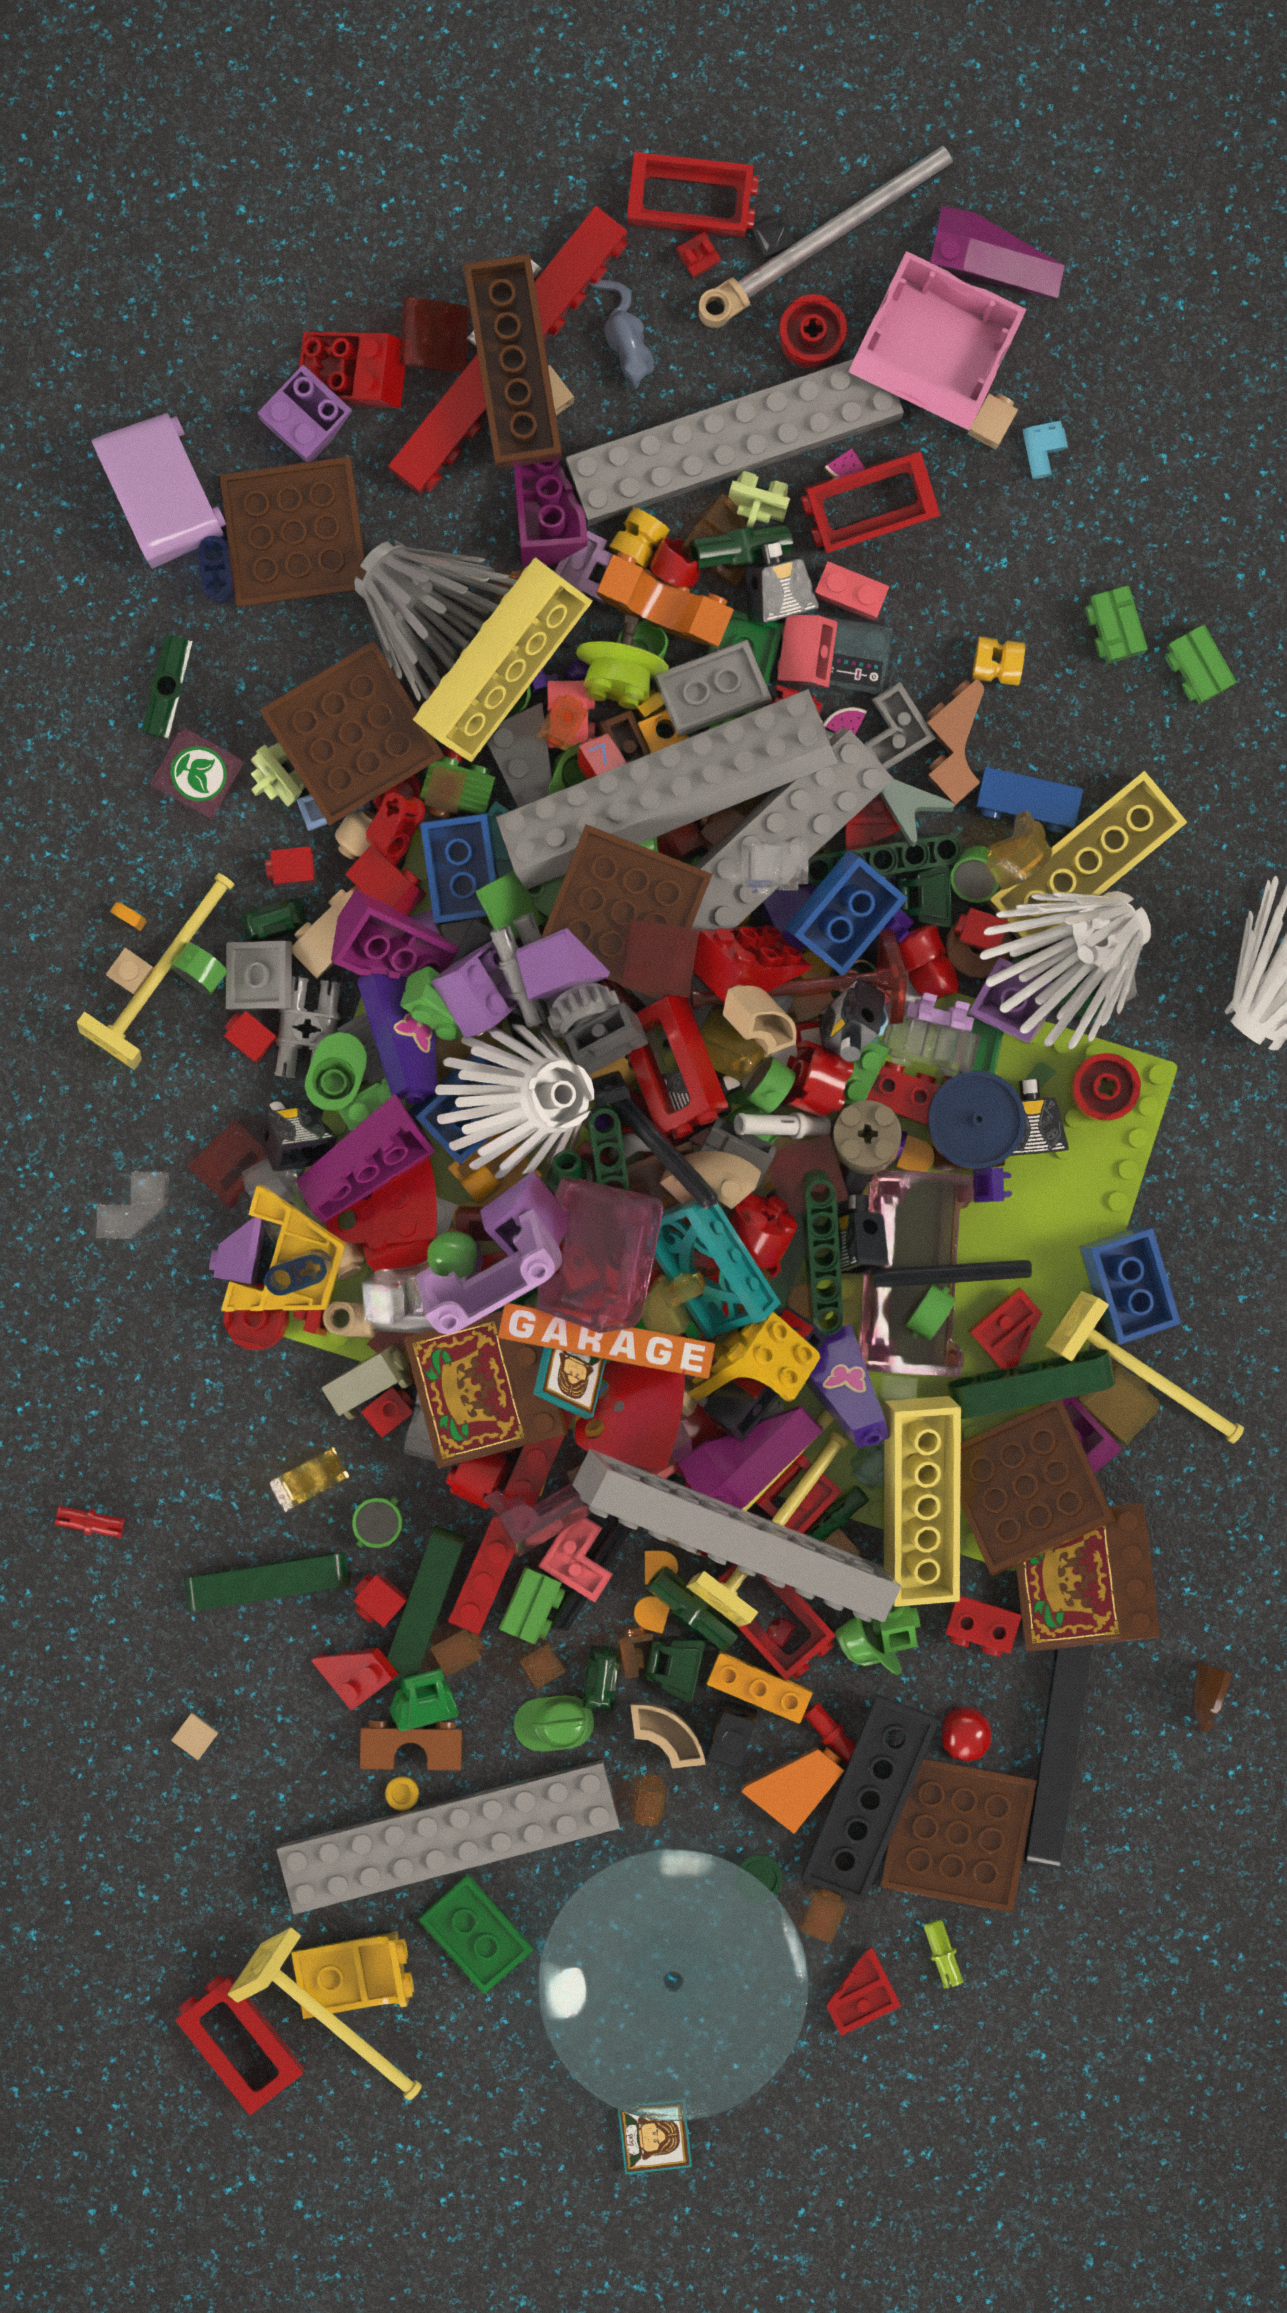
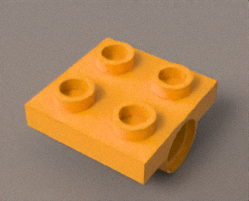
M503 1131V1132H501V1133H498V1134H496V1135L491 1136V1137H490L486 1142H484L479 1148H481L482 1146L488 1144L489 1142L493 1141L494 1139L500 1137L501 1135L505 1134L506 1132ZM514 1145L479 1169L475 1170L469 1167L472 1161L480 1157L477 1150L461 1165L455 1161L448 1169L481 1207H485L524 1178L522 1173L530 1161L525 1157L505 1177L495 1178V1174L500 1170V1164L518 1148L517 1145ZM537 1169L534 1170L535 1174L540 1178L542 1176Z

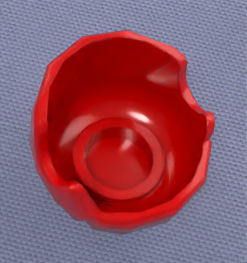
M963 1706L951 1710L941 1724V1740L944 1749L956 1760L970 1762L980 1759L986 1754L991 1744V1728L987 1718L976 1708Z

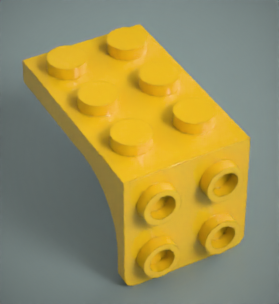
M772 1312L764 1321L756 1324L754 1322L749 1323L741 1332L733 1331L724 1343L716 1342L713 1355L717 1361L714 1365H711L709 1379L695 1376L692 1380L694 1383L687 1394L698 1402L729 1381L739 1377H746L766 1384L784 1400L792 1401L796 1398L818 1363L820 1354L776 1313Z
M398 1931L291 1952L297 1984L332 2014L383 2004H399L400 2007H406L409 1998L413 1997L414 1984L411 1972L405 1973L404 1964L407 1963L406 1959H408L405 1939L399 1940ZM301 2006L303 2019L314 2017Z

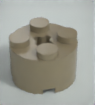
M859 1101L847 1106L839 1115L834 1127L833 1144L836 1155L844 1165L856 1173L875 1174L881 1172L894 1161L899 1153L902 1135L899 1120L890 1107L876 1101ZM866 1131L870 1132L871 1136H873L869 1144L864 1143V1138L861 1137Z

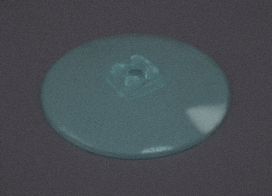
M662 1849L635 1854L616 1861L597 1872L572 1894L554 1920L546 1938L540 1962L538 1992L540 2010L550 2042L559 2059L583 2087L605 2103L626 2113L661 2121H684L699 2119L728 2110L747 2100L774 2077L794 2048L802 2028L808 2000V1972L802 1942L797 1929L786 1909L765 1884L745 1869L721 1857L686 1849ZM672 1971L678 1972L683 1978L682 1985L675 1990L668 1989L663 1983L664 1976Z

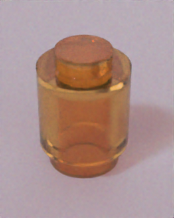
M644 1774L642 1779L635 1780L631 1813L634 1814L633 1822L648 1826L659 1825L660 1818L664 1817L668 1785L662 1783V1777Z

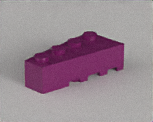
M394 1094L296 1179L295 1183L310 1210L324 1225L333 1216L360 1199H364L373 1191L389 1182L390 1179L399 1173L405 1172L436 1151L419 1122L399 1097Z

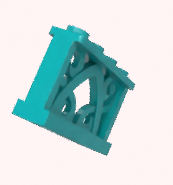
M694 1198L664 1211L653 1213L638 1227L641 1237L707 1339L714 1338L716 1335L752 1322L756 1324L764 1321L781 1304L718 1203L707 1210ZM681 1218H688V1220L692 1224L690 1228L681 1220ZM668 1225L676 1227L681 1233L675 1230L672 1231ZM695 1248L702 1254L714 1259L720 1268L719 1284L698 1273L694 1267ZM724 1301H726L728 1305V1316H726L722 1311V1307L725 1303ZM737 1304H742L746 1310L738 1312Z

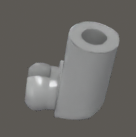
M624 1133L622 1135L625 1159L637 1151L652 1152L635 1133ZM610 1147V1154L614 1159L617 1156V1150Z

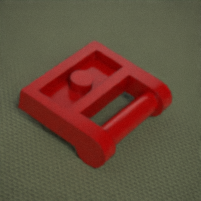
M801 1453L759 1497L756 1503L773 1518L779 1509L771 1502L802 1469L807 1472L813 1463ZM822 1474L784 1526L804 1533L842 1490L826 1475Z

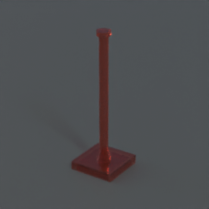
M893 928L883 929L879 933L876 972L789 981L767 993L771 997L847 989L860 977L871 985H878L879 990L885 993L884 1006L890 1025L903 1023L907 973ZM698 988L690 989L692 1009H700V1005L724 1003L712 990L699 992Z

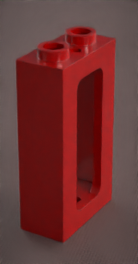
M634 152L627 225L703 233L705 231L706 234L745 238L746 228L753 229L755 209L749 208L750 196H757L759 176H753L754 165ZM649 178L733 187L737 191L735 214L732 218H720L646 209L643 206L645 182Z
M918 450L803 487L805 496L800 497L805 515H812L815 528L810 529L816 548L822 547L825 553L941 516L921 451ZM903 472L910 474L917 495L915 503L839 529H832L829 526L823 507V502L826 498Z
M686 995L666 996L635 1013L641 1022L645 1035L651 1029L660 1024L663 1025L690 1096V1103L675 1112L649 1041L648 1044L632 1050L628 1056L654 1125L663 1135H673L674 1139L692 1133V1127L697 1124L705 1125L719 1118L717 1113L729 1108Z
M732 1563L715 1580L719 1583H726L736 1569L737 1564ZM758 1573L808 1628L811 1634L810 1638L795 1652L786 1654L777 1644L769 1639L766 1631L755 1619L751 1623L738 1628L785 1680H788L791 1676L796 1680L809 1669L810 1666L806 1662L815 1654L822 1657L835 1645L832 1639L836 1635L801 1595L795 1592L793 1586L785 1584L784 1588L778 1587L766 1580L767 1576Z
M229 1974L224 1979L221 1975H218L204 1987L207 1993L198 2000L193 1995L178 2007L181 2013L175 2021L247 2113L252 2115L304 2073L305 2067L250 1997L237 2003L227 1995L236 1982L233 1975ZM219 2002H225L279 2071L256 2091L248 2085L200 2023L201 2016Z

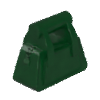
M949 865L927 868L916 874L917 879H896V888L908 898L900 908L910 918H917L919 920L918 923H921V925H936L941 929H951L952 909ZM910 888L918 890V908H910Z
M301 898L293 900L284 899L277 903L251 909L248 913L240 916L248 942H261L298 931L308 922Z
M705 1639L672 1640L671 1645L651 1640L642 1679L660 1682L663 1691L668 1692L674 1698L690 1703L694 1699L706 1648ZM661 1653L669 1654L665 1673H657Z
M597 1645L591 1646L583 1694V1708L613 1711L620 1671L621 1649Z

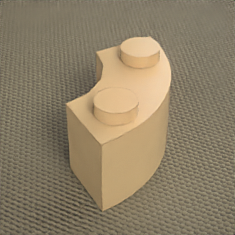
M354 886L347 893L341 889L328 902L331 907L313 925L307 922L294 935L298 940L292 946V954L316 978L320 977L335 964L331 961L337 918L355 889L361 891L357 886Z
M736 985L728 989L723 1016L746 1040L754 1038L767 1054L796 1044V1027L794 1022L766 991L759 987Z
M700 1151L683 1156L715 1190L719 1201L731 1209L756 1189L761 1175V1171L750 1162L725 1152ZM666 1168L660 1183L681 1204L694 1199Z
M631 1702L635 1739L649 1740L659 1745L668 1755L672 1768L706 1765L703 1749L697 1735L681 1716L655 1703Z

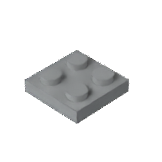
M292 942L227 943L226 1009H291Z

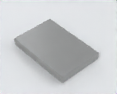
M748 640L673 667L668 672L654 675V680L678 737L772 702V697Z

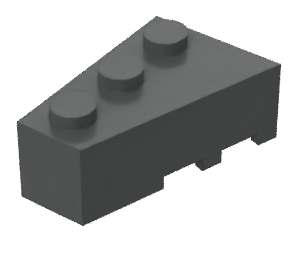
M541 702L502 721L486 742L517 808L549 796L548 790L552 777L543 705Z

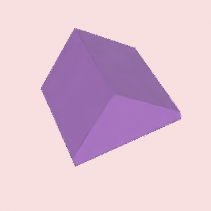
M567 928L517 949L516 952L528 1000L558 998L570 988L582 984L595 983L607 978L610 974V971Z
M999 957L988 978L1014 964ZM1022 972L992 987H988L985 982L969 1011V1015L1024 1042L1030 1043L1042 1029L1047 1015L1026 1034L1022 1033L1020 1028L1043 1005L1037 1004L1035 999L1053 982L1047 983L1007 1013L1000 1011V1005L1040 976L1037 975L1027 982H1021L1019 975Z

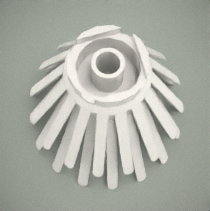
M1274 876L1271 884L1267 880L1254 931L1251 930L1253 923L1251 911H1249L1248 918H1246L1233 1000L1225 1010L1226 1015L1233 1011L1236 1012L1231 1019L1232 1024L1254 1042L1260 1045L1266 1037L1273 1040V1043L1268 1048L1271 1050H1278L1287 1039V933L1264 974L1283 925L1282 918L1287 908V884L1280 903L1275 910L1257 961L1256 957L1279 881L1277 876Z
M1119 891L1108 892L1103 896L1059 892L1035 894L1032 897L1036 900L1076 902L1015 905L1017 907L1016 910L1001 911L996 915L1000 918L1055 912L1064 913L985 929L984 934L994 935L1066 923L984 950L980 955L983 960L1010 952V956L1016 957L1060 941L992 975L986 980V985L992 987L1022 972L1019 975V980L1027 982L1052 967L1000 1005V1011L1007 1013L1063 973L1036 997L1035 1002L1043 1005L1021 1026L1020 1031L1022 1033L1030 1032L1088 973L1089 975L1058 1012L1057 1019L1059 1022L1045 1039L1044 1045L1051 1046L1106 973L1105 979L1069 1041L1068 1048L1073 1049L1077 1045L1106 995L1104 1004L1088 1036L1089 1042L1094 1039L1100 1025L1104 1026L1108 1022L1123 986L1117 1005V1013L1120 1014L1126 996L1130 991L1139 955L1143 949L1142 946L1149 942L1151 937V925L1142 907L1135 910L1129 904L1134 898Z
M512 1024L513 1029L543 1056L496 1026L487 1030L494 1039L529 1061L472 1037L467 1039L463 1037L461 1039L463 1044L472 1047L471 1053L473 1055L510 1069L452 1057L444 1060L443 1064L445 1066L461 1069L458 1074L460 1079L499 1084L436 1086L435 1092L438 1095H480L457 1098L455 1100L457 1107L482 1106L440 1114L437 1116L439 1124L495 1115L464 1125L462 1132L469 1135L450 1142L449 1147L451 1150H459L513 1128L479 1148L477 1153L480 1157L469 1164L471 1169H479L528 1136L530 1137L500 1164V1170L495 1174V1178L505 1177L548 1135L549 1137L523 1171L522 1177L527 1176L537 1168L557 1140L546 1160L547 1165L550 1164V1167H552L553 1157L565 1149L572 1131L570 1149L573 1150L576 1147L582 1123L584 1127L587 1125V1116L590 1112L588 1111L589 1101L594 1100L592 1081L586 1071L574 1060L568 1044L565 1042L563 1044L566 1052L565 1055L550 1032L542 1028V1034L538 1033L539 1041L525 1026Z

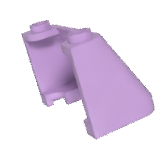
M168 413L109 432L91 440L137 542L152 569L223 537L224 534L221 527L226 525L219 507L211 508L179 437L185 433L177 416L170 418Z
M533 1208L518 1216L521 1232L512 1238L514 1245L519 1251L463 1283L454 1271L449 1273L448 1276H440L435 1274L431 1267L416 1275L424 1314L436 1331L442 1334L458 1332L546 1282L559 1269L562 1264L560 1248Z

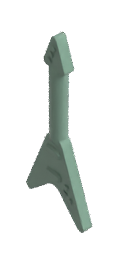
M826 730L828 738L830 739L835 733ZM895 779L879 793L901 832L912 847L917 843L915 813L919 811L952 812L955 806L952 801Z

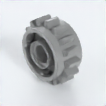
M597 983L578 985L568 989L554 1001L552 1009L549 1010L551 1016L547 1017L555 1038L561 1037L562 1042H567L565 1033L619 1005L620 1001L614 990L609 991L607 986L604 987Z

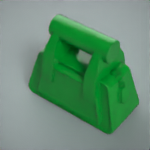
M440 1668L402 1678L401 1689L396 1692L390 1708V1714L399 1731H407L456 1718L459 1715V1711L452 1697L453 1693L445 1682Z

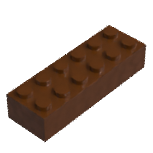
M530 254L463 264L496 470L561 460L562 451Z

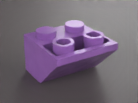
M302 365L257 414L260 420L302 460L312 462L332 441L352 412V409L310 370Z
M493 940L455 962L431 981L466 1039L493 1028L518 1006L517 1000H513L510 997V988L503 971L498 967L500 957Z
M534 1171L480 1210L485 1231L508 1256L519 1251L514 1245L512 1238L521 1232L518 1216L532 1208L538 1214L558 1246L575 1220L574 1215Z

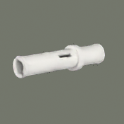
M793 1112L790 1115L738 1113L739 1115H736L734 1119V1129L738 1135H789L793 1139H801L803 1136L826 1137L831 1130V1122L828 1116H805L801 1112Z

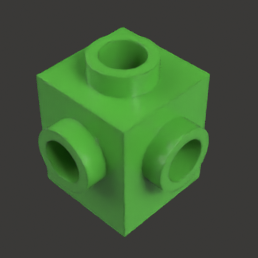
M892 1605L885 1622L872 1618L874 1636H881L885 1653L918 1647L915 1628L920 1627V1621L916 1607L910 1608V1605L895 1607Z

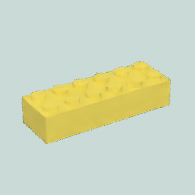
M534 558L529 566L523 570L520 578L511 590L504 595L501 603L490 618L482 624L480 631L468 647L462 651L459 659L450 671L443 676L440 684L429 699L422 704L413 720L438 741L472 762L593 601L537 558Z
M1144 771L989 899L987 903L997 914L1001 911L1016 910L1017 907L1015 905L1076 902L1036 900L1032 897L1035 894L1059 892L1099 896L1184 826L1187 821ZM1064 912L1005 917L1002 919L1008 920V923ZM1066 923L1012 933L1017 939H1021Z
M950 1396L884 1401V1418L890 1437L884 1440V1569L902 1586L893 1605L896 1607L960 1601L961 1407Z

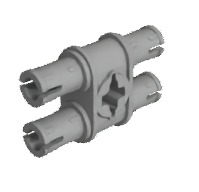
M528 913L513 920L523 946L541 939L542 935L537 926L534 913ZM510 925L490 932L500 957L498 967L504 973L511 991L510 997L513 1000H517L526 1027H532L546 1021L547 1018L539 1000H528L516 957V952L519 948L515 942ZM544 998L548 1010L552 1009L553 1003L557 998Z
M291 977V1009H279L278 1011L281 1013L278 1038L274 1042H276V1046H279L274 1076L284 1077L287 1064L285 1077L296 1078L298 1050L302 1049V1046L309 1047V1050H312V1061L320 1041L328 1035L337 1033L338 1021L341 1020L340 1013H337L342 983L332 982L329 995L330 982L320 980L318 1008L313 1013L307 1012V1009L304 1008L309 979L299 977L296 991L297 978ZM311 1020V1025L321 1030V1032L310 1033L309 1038H305V1034L295 1029V1027L306 1026L307 1021Z

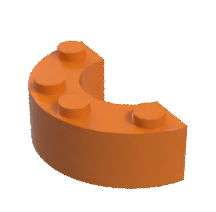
M618 552L617 556H611L596 591L600 599L628 616L639 618V621L647 620L656 627L662 626L665 632L707 646H719L734 609L726 606L727 600L711 593L708 594V597L689 593L690 589L687 587L667 585L659 581L660 578L652 571L635 565L637 560L627 554Z

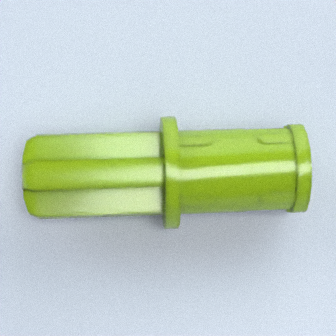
M933 1920L925 1924L924 1929L933 1953L930 1958L936 1962L943 1988H949L950 1984L954 1987L963 1983L964 1979L961 1976L954 1955L957 1951L956 1948L951 1947L943 1921Z

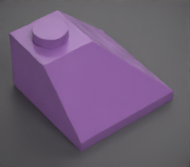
M257 1217L252 1218L221 1242L218 1251L212 1250L209 1270H214V1278L256 1284L266 1220Z

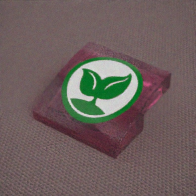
M182 727L150 785L207 818L213 819L245 761Z

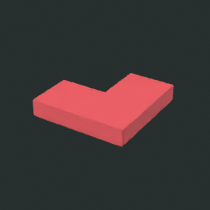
M573 1510L538 1567L588 1599L596 1602L613 1573L586 1557L587 1552L603 1527L578 1511Z

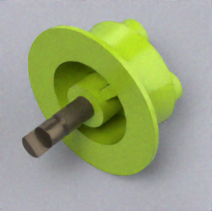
M625 616L620 643L595 641L578 646L577 657L583 663L590 666L583 682V686L587 689L586 697L595 701L609 699L619 702L618 704L621 707L637 709L639 703L649 699L650 680H654V675L668 672V664L663 659L653 653L633 646V637L636 633L639 618Z

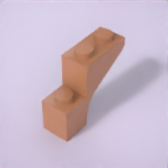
M978 679L971 684L965 680L952 692L955 698L948 705L945 706L940 702L927 714L931 719L927 722V725L935 738L950 754L948 758L942 754L929 766L932 772L928 775L927 779L946 800L952 801L955 806L980 784V781L970 770L965 757V744L984 693V687Z

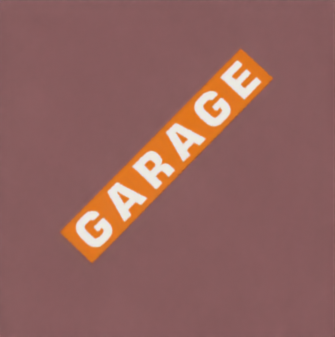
M510 1303L504 1305L498 1338L680 1374H682L685 1368V1375L709 1379L715 1343Z

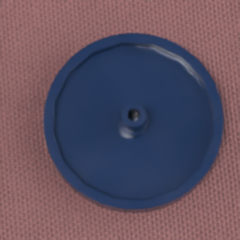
M969 1071L950 1078L938 1088L928 1107L927 1128L933 1145L946 1160L963 1168L983 1169L1003 1162L1016 1150L1025 1130V1110L1018 1093L1006 1080L989 1072Z

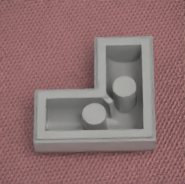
M901 682L872 699L889 729L866 742L864 746L886 770L936 739Z

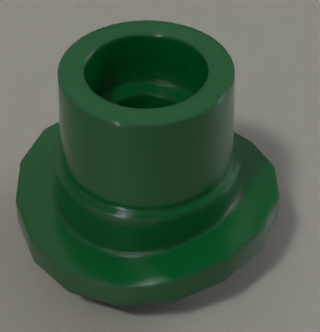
M562 1150L557 1153L552 1159V1167L546 1177L548 1188L554 1194L564 1198H576L586 1194L592 1187L594 1179L589 1163L581 1159L579 1154L573 1150Z
M763 1854L751 1855L744 1859L736 1872V1885L740 1892L747 1899L753 1901H766L773 1898L780 1890L783 1882L782 1871L778 1863L770 1856Z

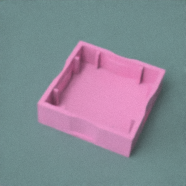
M906 251L848 372L969 430L1027 309L986 289L967 284L956 278L949 271Z

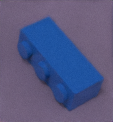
M985 767L981 777L975 810L982 811L981 816L988 819L1000 820L1002 815L1014 818L1013 823L1016 825L1032 828L1033 823L1046 825V831L1065 835L1066 830L1072 831L1075 828L1083 789Z

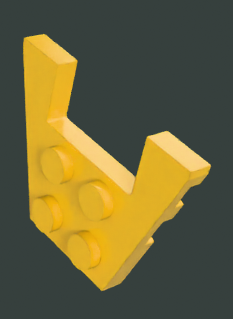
M258 1184L248 1215L282 1226L265 1287L262 1289L230 1280L221 1310L226 1312L283 1309V1311L326 1310L330 1303L346 1243L264 1185Z

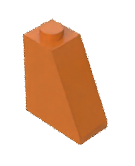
M815 1747L746 1782L741 1787V1792L795 1834L844 1772L843 1767L839 1765L842 1759L828 1747L824 1751Z

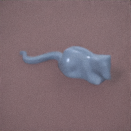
M601 279L596 285L590 282L589 286L593 288L614 291L620 296L619 306L610 313V317L604 326V335L611 349L619 354L621 370L629 378V385L637 389L642 378L654 370V361L651 351L644 344V325L642 321L633 314L626 312L632 301L631 292L627 286L617 281Z

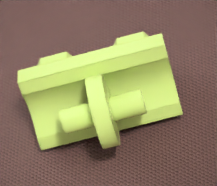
M742 471L737 481H732L726 505L738 508V515L749 518L748 528H753L756 520L767 524L770 519L783 522L790 500L787 497L788 485L779 481H771L768 491L756 488L758 477L753 473Z
M279 743L269 748L264 745L256 751L257 754L251 759L257 768L251 775L258 783L251 791L255 796L265 792L271 800L279 796L285 805L289 807L296 802L305 785L296 770L288 774L281 766L289 759Z

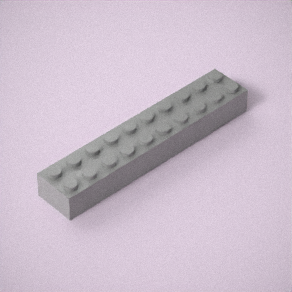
M852 359L566 457V464L579 502L585 512L587 525L591 526L629 513L633 507L641 509L740 475L742 471L749 472L901 420L904 411L899 397L849 373L848 371L854 360Z
M809 689L500 815L496 817L515 874L525 890H528L567 873L585 824L635 844H640L836 764L838 761Z
M840 728L829 739L838 763L777 787L693 865L696 868L712 873V877L667 991L690 970L685 962L701 930L731 929L739 925L894 780L850 729ZM624 986L644 1007H648L658 1000Z
M589 1449L572 1484L580 1494L579 1499L589 1505L588 1509L598 1516L607 1518L608 1514L619 1518L618 1521L626 1527L637 1530L638 1526L648 1529V1533L651 1536L662 1541H667L669 1537L679 1541L678 1545L681 1548L692 1553H696L698 1549L708 1553L707 1557L717 1563L726 1565L727 1561L737 1564L736 1568L750 1576L760 1573L767 1576L766 1580L773 1585L784 1588L785 1584L795 1587V1592L808 1599L818 1596L825 1599L824 1603L839 1611H842L843 1607L853 1610V1615L867 1622H871L872 1618L885 1622L902 1587L878 1563L633 1465L626 1464L593 1449Z
M602 1759L279 1844L277 1853L293 1914H298L620 1829V1823Z

